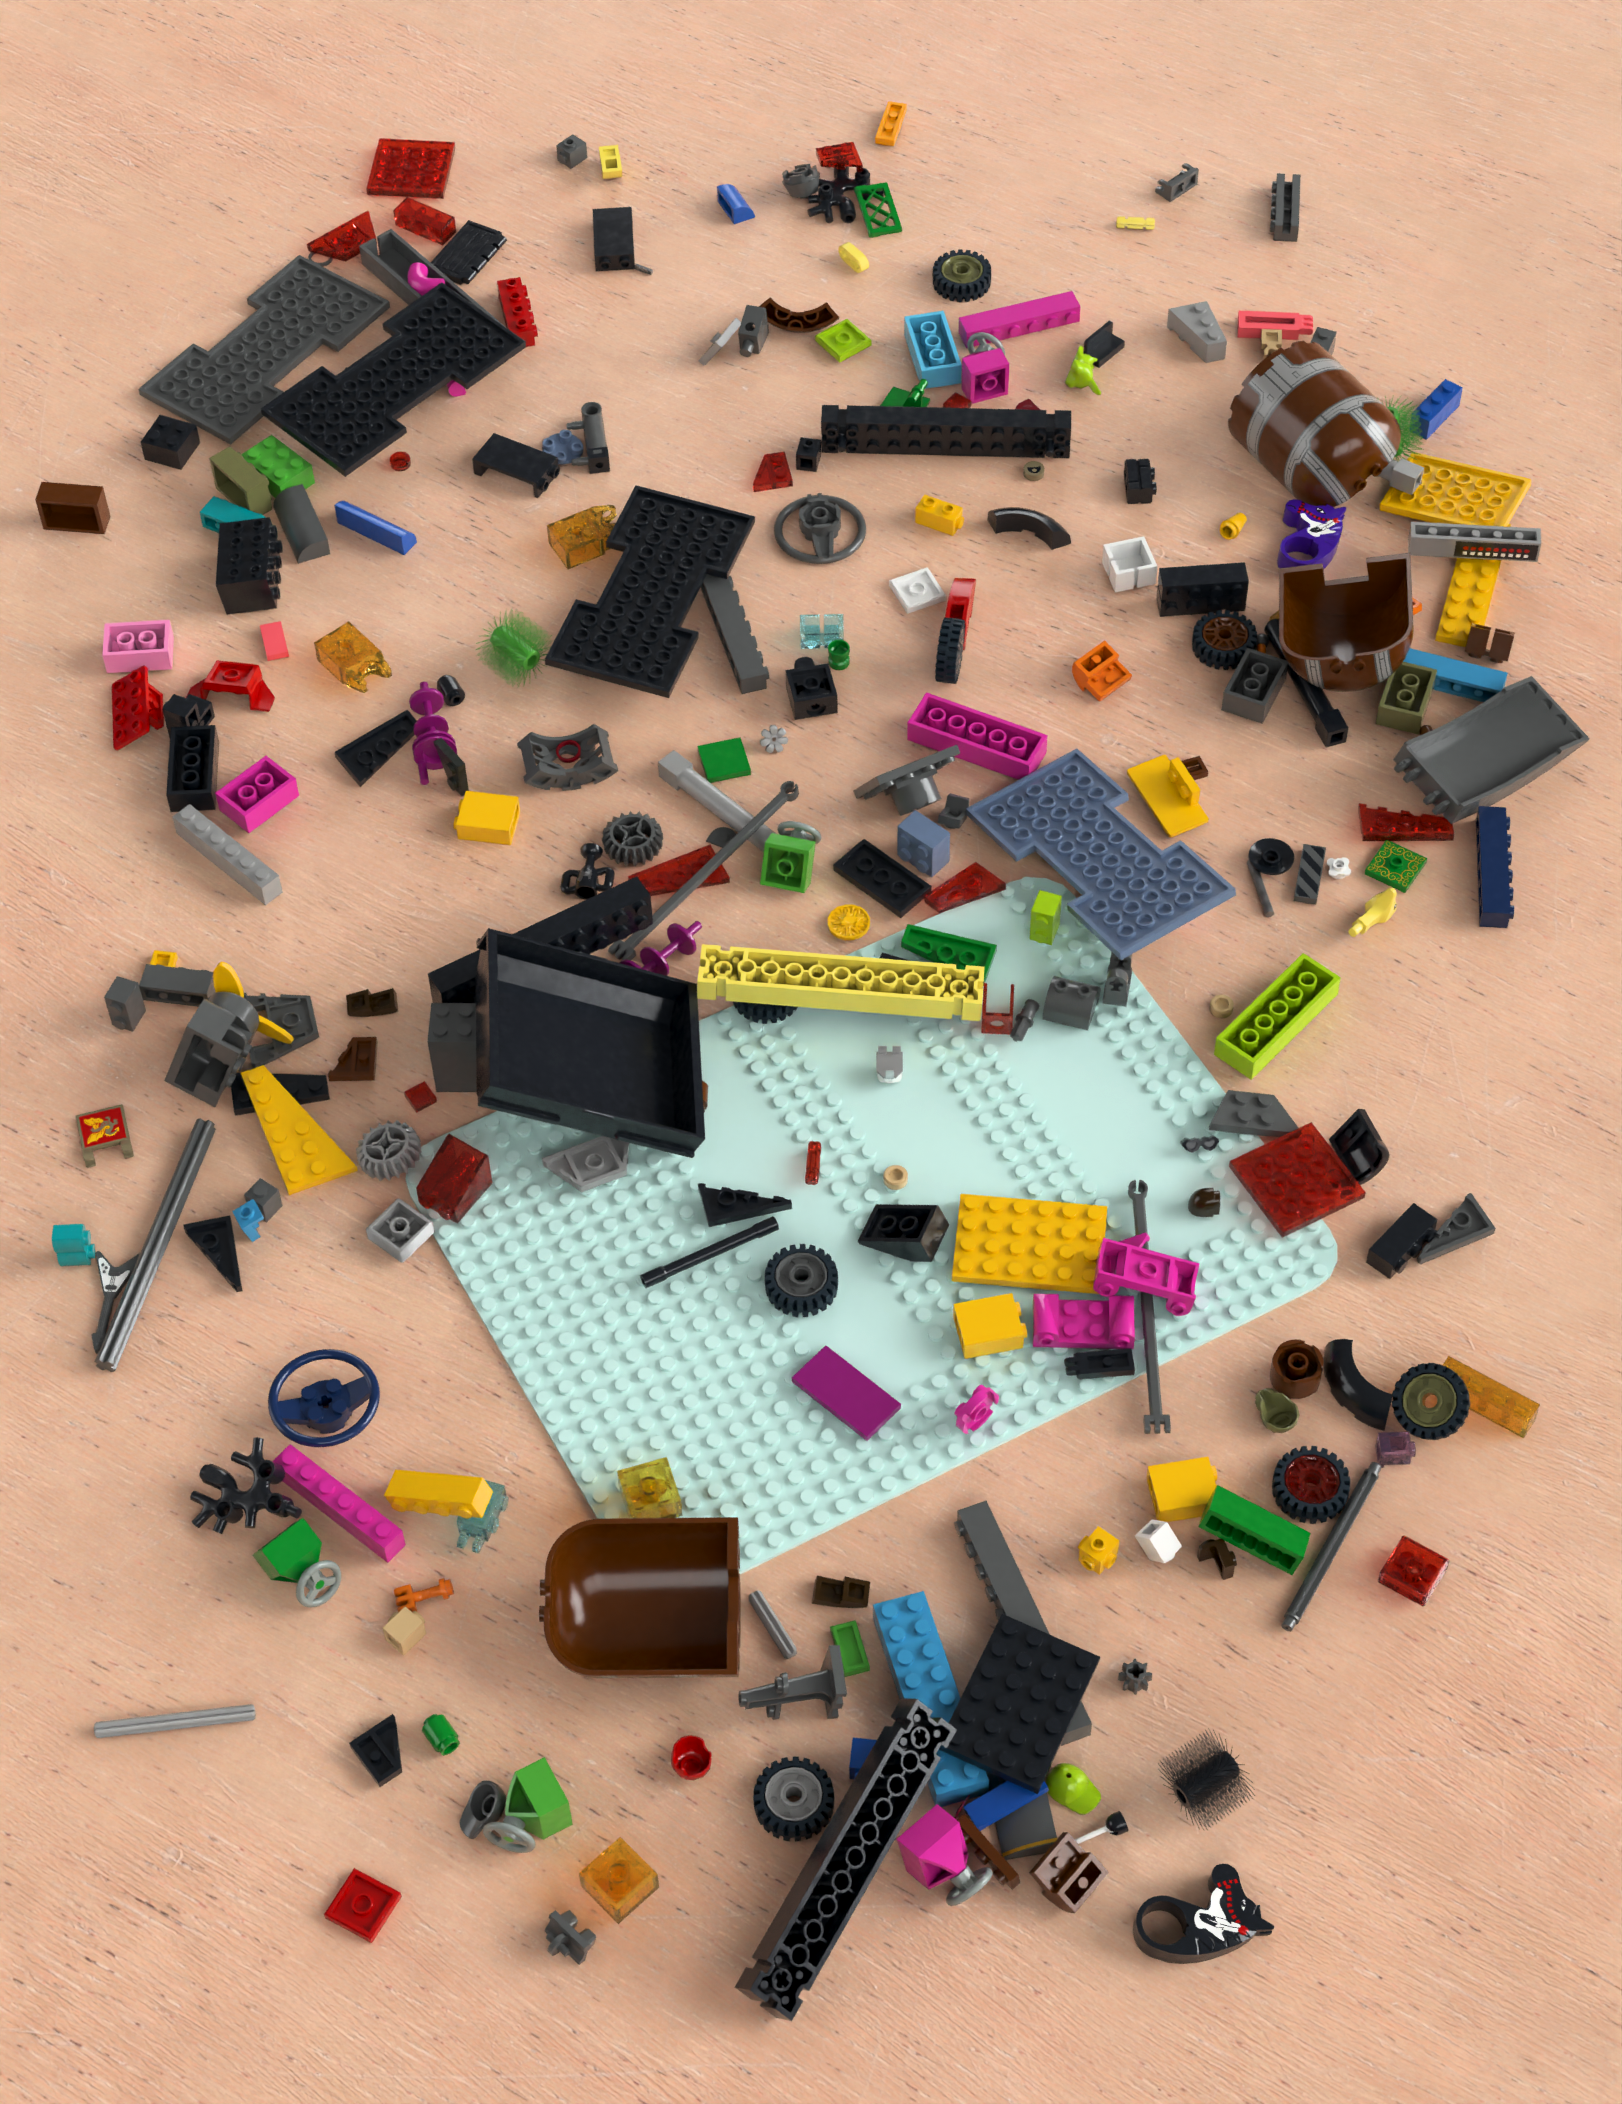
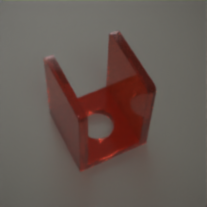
M984 983L981 1033L1010 1035L1013 1026L1014 984H1011L1010 1013L986 1012L987 983ZM1001 1021L1004 1024L1002 1026H993L991 1022Z

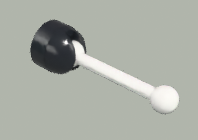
M1117 1811L1108 1816L1104 1827L1079 1837L1075 1841L1080 1844L1107 1831L1112 1835H1121L1128 1832V1827L1122 1813Z

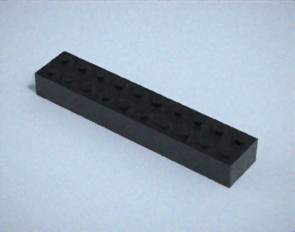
M636 876L512 935L576 952L591 954L652 925L651 895ZM481 949L428 973L433 1003H476V971Z

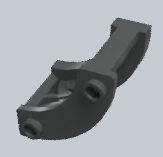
M595 724L578 733L562 737H548L530 732L517 743L518 748L521 749L526 775L523 776L524 782L539 789L550 790V787L562 788V791L581 789L583 784L590 782L597 784L618 772V767L613 762L608 732ZM566 740L576 741L581 748V756L579 757L581 759L570 769H564L561 765L553 762L557 758V746ZM599 743L600 746L595 750V745ZM565 745L560 749L559 755L570 754L575 756L578 753V748L574 745Z

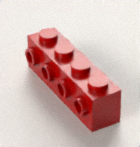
M520 277L497 281L498 296L506 328L526 341V347L535 346L534 337H538L536 324L532 325L534 323L533 311L529 312L531 310L530 299L525 298L528 297L526 285H522Z

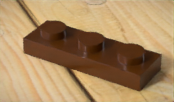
M965 1814L960 1816L957 1821L960 1823L966 1845L971 1843L976 1849L974 1853L984 1865L989 1863L995 1870L992 1873L1001 1885L1007 1884L1013 1890L1020 1883L1018 1873Z

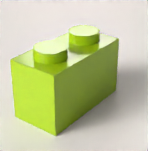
M1039 890L1031 910L1030 940L1052 945L1060 925L1061 895Z

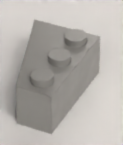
M1207 301L1168 310L1167 328L1179 334V339L1181 341L1185 340L1190 345V349L1205 363L1225 359L1227 340Z

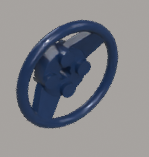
M335 1349L311 1351L290 1361L276 1375L268 1395L269 1414L276 1428L286 1438L295 1443L308 1447L335 1446L357 1436L372 1421L379 1405V1383L369 1365L354 1354ZM322 1359L344 1361L356 1367L364 1375L344 1385L338 1379L318 1381L304 1387L301 1391V1398L278 1401L279 1392L285 1380L296 1369L312 1361ZM369 1399L367 1409L359 1421L346 1431L333 1436H306L296 1432L287 1425H306L308 1428L311 1427L319 1430L322 1434L334 1433L344 1428L345 1422L352 1416V1411Z

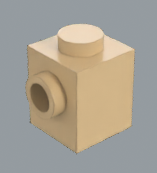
M404 1607L400 1612H395L389 1618L388 1623L382 1628L385 1640L402 1655H405L426 1635L424 1618L417 1611L411 1612L407 1607Z

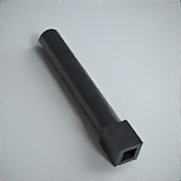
M1272 619L1267 623L1264 631L1279 658L1286 660L1279 641V619ZM1288 663L1287 672L1315 720V729L1324 746L1330 747L1345 743L1349 727L1339 710L1332 707L1322 688L1304 680Z

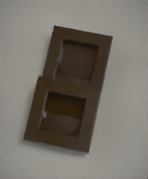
M394 988L371 994L366 989L346 995L348 1015L352 1017H370L398 1012L397 993Z
M817 1576L814 1583L812 1604L839 1608H866L868 1606L870 1582L846 1576L843 1581Z

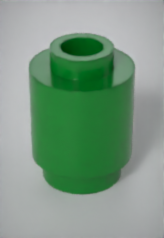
M433 1714L424 1721L422 1732L436 1752H440L441 1755L445 1756L457 1749L460 1744L458 1734L444 1715Z

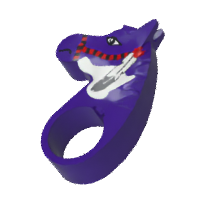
M1297 499L1289 500L1286 503L1282 520L1287 526L1296 528L1297 532L1282 540L1277 558L1278 568L1323 563V569H1325L1337 551L1346 507L1335 509L1328 504L1325 506H1313ZM1301 552L1311 555L1313 559L1301 561L1292 558L1287 553Z

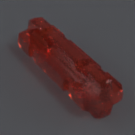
M810 1141L808 1143L805 1183L807 1185L818 1184L821 1143L819 1141Z

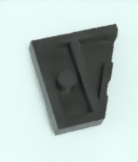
M442 738L434 741V745L447 775L448 785L453 791L456 790L461 796H464L465 792L469 791L465 763Z

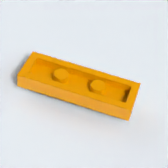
M888 101L875 137V144L895 145L907 111V104Z

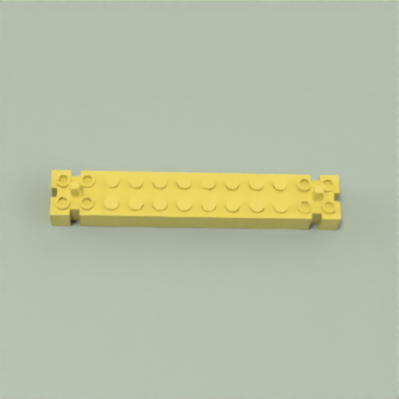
M702 944L697 980V998L716 1000L717 996H726V1001L945 1019H952L953 1014L956 1016L962 1015L961 1020L980 1021L984 967L966 965L965 970L956 969V964L730 947V951H722L721 946Z

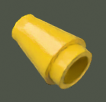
M1239 512L1224 520L1220 525L1221 536L1228 540L1235 539L1247 521L1246 516Z

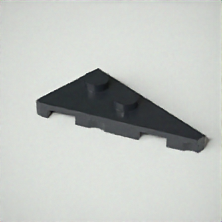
M704 1183L698 1184V1191L709 1227L792 1209L791 1199L788 1200L779 1196H774L771 1199L760 1197L756 1192L732 1190L727 1187H722L719 1190L707 1188Z

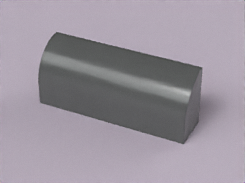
M303 484L287 488L279 493L274 500L273 508L298 564L329 555L328 539Z

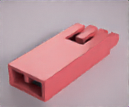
M1239 310L1238 338H1261L1262 329L1282 330V339L1298 340L1299 334L1311 335L1313 333V316L1290 312Z

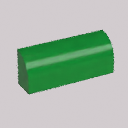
M1219 1485L1214 1489L1198 1526L1290 1575L1294 1574L1303 1560L1311 1534Z

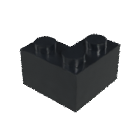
M174 694L164 704L162 709L169 738L171 727L209 725L215 717L212 702L191 694L186 698Z

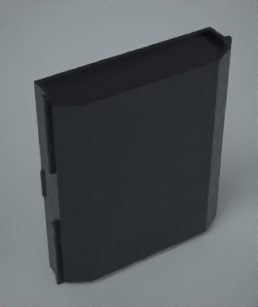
M488 928L481 939L478 938L476 941L477 949H481L476 971V1086L478 1106L693 1158L695 1156L694 1152L705 1140L697 984Z

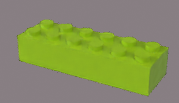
M1303 953L1216 1037L1214 1055L1252 1080L1338 995L1341 977Z

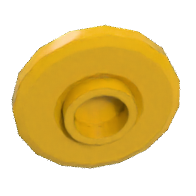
M845 904L831 911L828 916V928L836 938L842 940L859 939L868 932L870 917L862 907Z

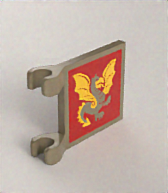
M123 1104L76 1115L83 1158L87 1168L96 1166L93 1151L121 1145L125 1159L134 1156Z

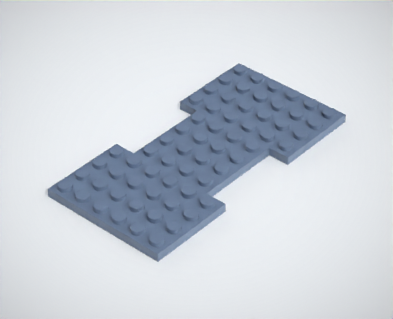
M1078 749L1065 754L966 808L967 816L1016 862L1036 852L1069 882L1081 896L1067 903L1068 911L1120 960L1236 896V889L1181 840L1161 850L1121 815L1115 807L1129 800L1128 793Z

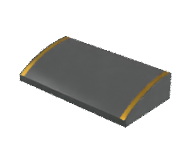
M986 1771L989 1779L988 1792L1007 1781ZM1047 1792L995 1822L1001 1853L1005 1860L1045 1854L1057 1840Z

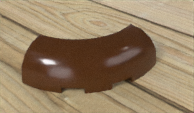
M771 297L759 306L766 308L768 323L790 332H813L839 320V316L827 302L818 308L804 312L790 311L778 305Z

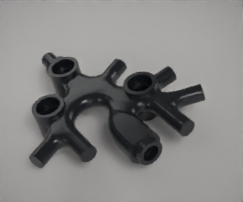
M837 156L834 161L835 179L832 181L819 179L820 188L818 189V195L808 196L809 204L818 203L819 205L808 209L807 212L810 217L821 213L825 214L826 222L832 223L833 214L831 207L836 205L839 206L841 219L845 223H851L856 218L855 206L843 193L848 190H854L856 186L870 185V173L866 168H860L855 173V179L849 178V162L845 157ZM883 191L876 192L882 197L885 196ZM867 193L862 194L863 200L865 201L870 196Z
M253 1438L252 1453L249 1456L237 1451L231 1455V1461L249 1468L254 1474L253 1485L247 1491L239 1490L234 1477L227 1470L214 1464H206L201 1468L199 1476L202 1481L221 1490L222 1495L218 1500H215L198 1491L191 1493L190 1499L203 1506L202 1511L192 1520V1523L197 1528H200L215 1514L217 1522L213 1531L223 1534L227 1522L233 1524L242 1519L243 1510L246 1515L245 1528H255L256 1515L261 1509H266L268 1512L283 1518L290 1515L297 1519L301 1516L302 1510L294 1506L292 1499L270 1491V1484L275 1485L283 1481L285 1471L281 1465L270 1460H264L263 1438Z

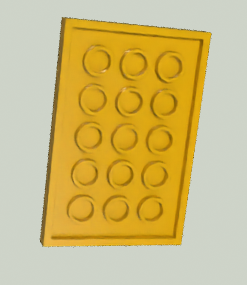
M1412 452L1410 454L1411 457L1407 461L1424 467L1421 484L1412 495L1390 487L1380 503V511L1430 523L1507 527L1530 488L1531 479L1421 453L1414 454Z
M961 1194L952 1281L1099 1294L1093 1289L1098 1250L1103 1238H1105L1107 1206Z

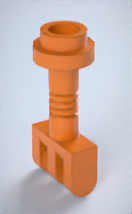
M445 1578L439 1579V1585L422 1591L413 1592L411 1584L394 1589V1595L397 1597L396 1605L400 1606L397 1608L398 1612L404 1607H407L411 1612L417 1611L416 1602L440 1595L445 1600L454 1594L451 1580H445Z

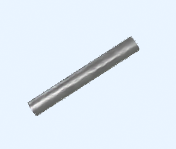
M1248 860L1247 865L1265 916L1271 917L1274 915V911L1260 872L1254 869Z

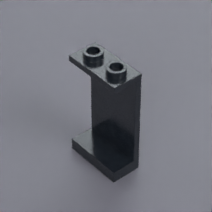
M632 207L593 209L596 271L634 269Z
M493 433L472 459L474 474L482 476L490 468L533 485L534 497L539 498L548 489L549 484L554 478L558 477L560 472L558 457Z

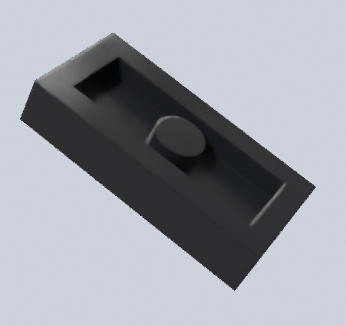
M1110 320L1084 342V354L1086 353L1091 357L1097 358L1098 360L1093 365L1098 368L1125 346L1124 340L1112 334L1113 322Z

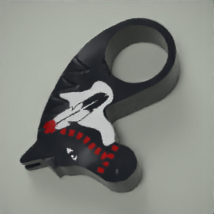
M1219 1864L1213 1868L1208 1880V1888L1212 1895L1207 1908H1202L1170 1896L1152 1897L1145 1901L1138 1910L1133 1924V1937L1139 1949L1149 1957L1167 1963L1189 1964L1208 1961L1228 1954L1245 1945L1254 1936L1271 1935L1274 1925L1261 1918L1260 1905H1255L1244 1894L1236 1869L1229 1864ZM1153 1911L1168 1912L1178 1919L1185 1937H1182L1173 1944H1158L1152 1941L1144 1932L1142 1918Z

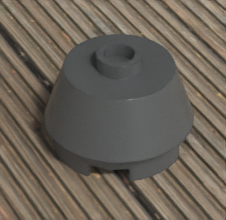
M810 164L797 165L793 171L788 173V170H785L782 173V183L791 197L807 198L818 191L820 172L817 171L816 165L811 168Z

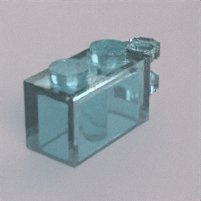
M487 1480L485 1481L493 1493L483 1517L466 1519L458 1516L457 1519L460 1533L457 1547L464 1549L469 1537H473L475 1540L472 1544V1551L475 1553H479L484 1542H488L491 1534L496 1533L499 1526L498 1517L501 1511L504 1512L509 1501L504 1485Z

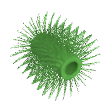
M1389 401V407L1387 408L1397 419L1400 430H1403L1401 431L1400 445L1394 457L1397 459V456H1401L1400 454L1409 456L1404 453L1409 450L1410 452L1408 453H1412L1413 451L1411 450H1424L1410 444H1423V442L1414 438V436L1416 437V435L1420 434L1415 430L1418 428V424L1415 421L1419 422V415H1416L1410 409L1409 411L1402 412L1403 410L1399 407L1403 402L1396 409L1394 404L1391 407Z
M504 616L506 623L504 626L501 624V626L494 629L490 639H488L491 643L486 645L489 648L484 654L491 655L489 660L491 659L493 662V667L497 664L498 667L496 669L493 668L494 670L505 668V673H502V675H508L509 673V675L511 674L510 677L513 678L514 676L518 680L523 673L526 680L524 675L526 670L528 673V670L531 671L532 668L538 665L539 660L545 661V659H540L542 657L540 654L542 653L538 652L539 650L543 651L541 648L545 644L544 638H541L542 634L540 636V634L535 633L533 628H537L536 625L531 626L529 624L528 626L524 624L530 621H525L522 618L523 621L521 623V621L519 622L520 619L517 618L516 620V618L514 619L513 616H510L511 619H509L507 624L508 618Z

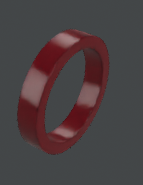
M573 740L561 742L556 748L557 758L564 763H572L578 760L581 756L580 745ZM565 745H574L578 748V753L572 758H563L559 755L560 749Z

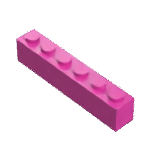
M1073 291L959 317L958 333L966 348H968L967 343L970 336L978 332L991 334L1000 341L1080 322L1081 306ZM977 339L973 343L974 347L980 345Z
M291 1444L272 1461L284 1468L285 1477L283 1482L387 1563L406 1545L403 1531Z

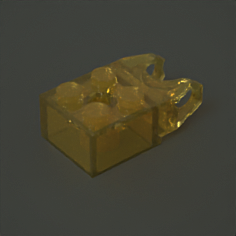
M594 506L547 525L548 542L567 569L605 555V551L610 549L606 548V541L616 524L610 523L617 516L615 506ZM611 511L609 516L603 517L605 512Z
M350 622L345 623L314 642L317 661L342 684L345 683L348 687L361 693L368 691L367 683L364 680L366 676L374 674L384 678L392 676L391 668L384 660L382 652Z

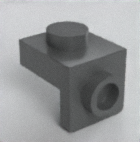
M950 793L947 796L945 808L939 814L938 823L944 824L945 827L950 829H959L967 819L966 808L969 807L970 799Z

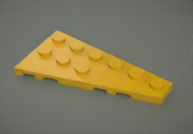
M264 1065L241 1073L289 1195L358 1171L357 1166Z

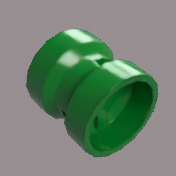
M834 640L828 645V664L832 669L844 670L849 666L850 646L846 641Z

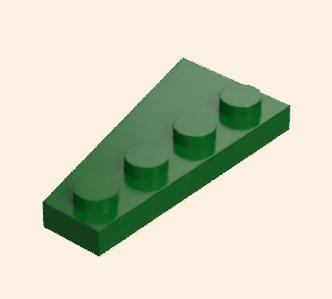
M907 924L901 940L902 948L934 963L956 964V969L965 970L966 965L984 967L983 986L997 951V945L910 924Z

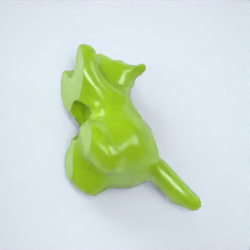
M1083 346L1078 348L1065 384L1070 388L1076 387L1080 389L1089 386L1093 393L1101 395V391L1093 380L1092 370L1094 369L1093 363L1098 359L1086 353L1083 354Z

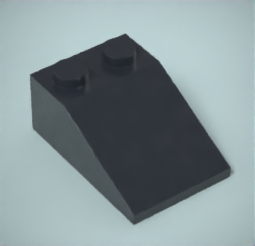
M876 1204L858 1239V1243L908 1261L932 1262L949 1227V1223L938 1205Z

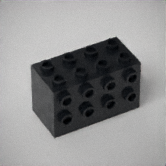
M270 517L220 523L216 588L227 615L277 608V599H280L278 584H281L279 568H282L280 553L283 552L281 540H277V528L275 525H272Z

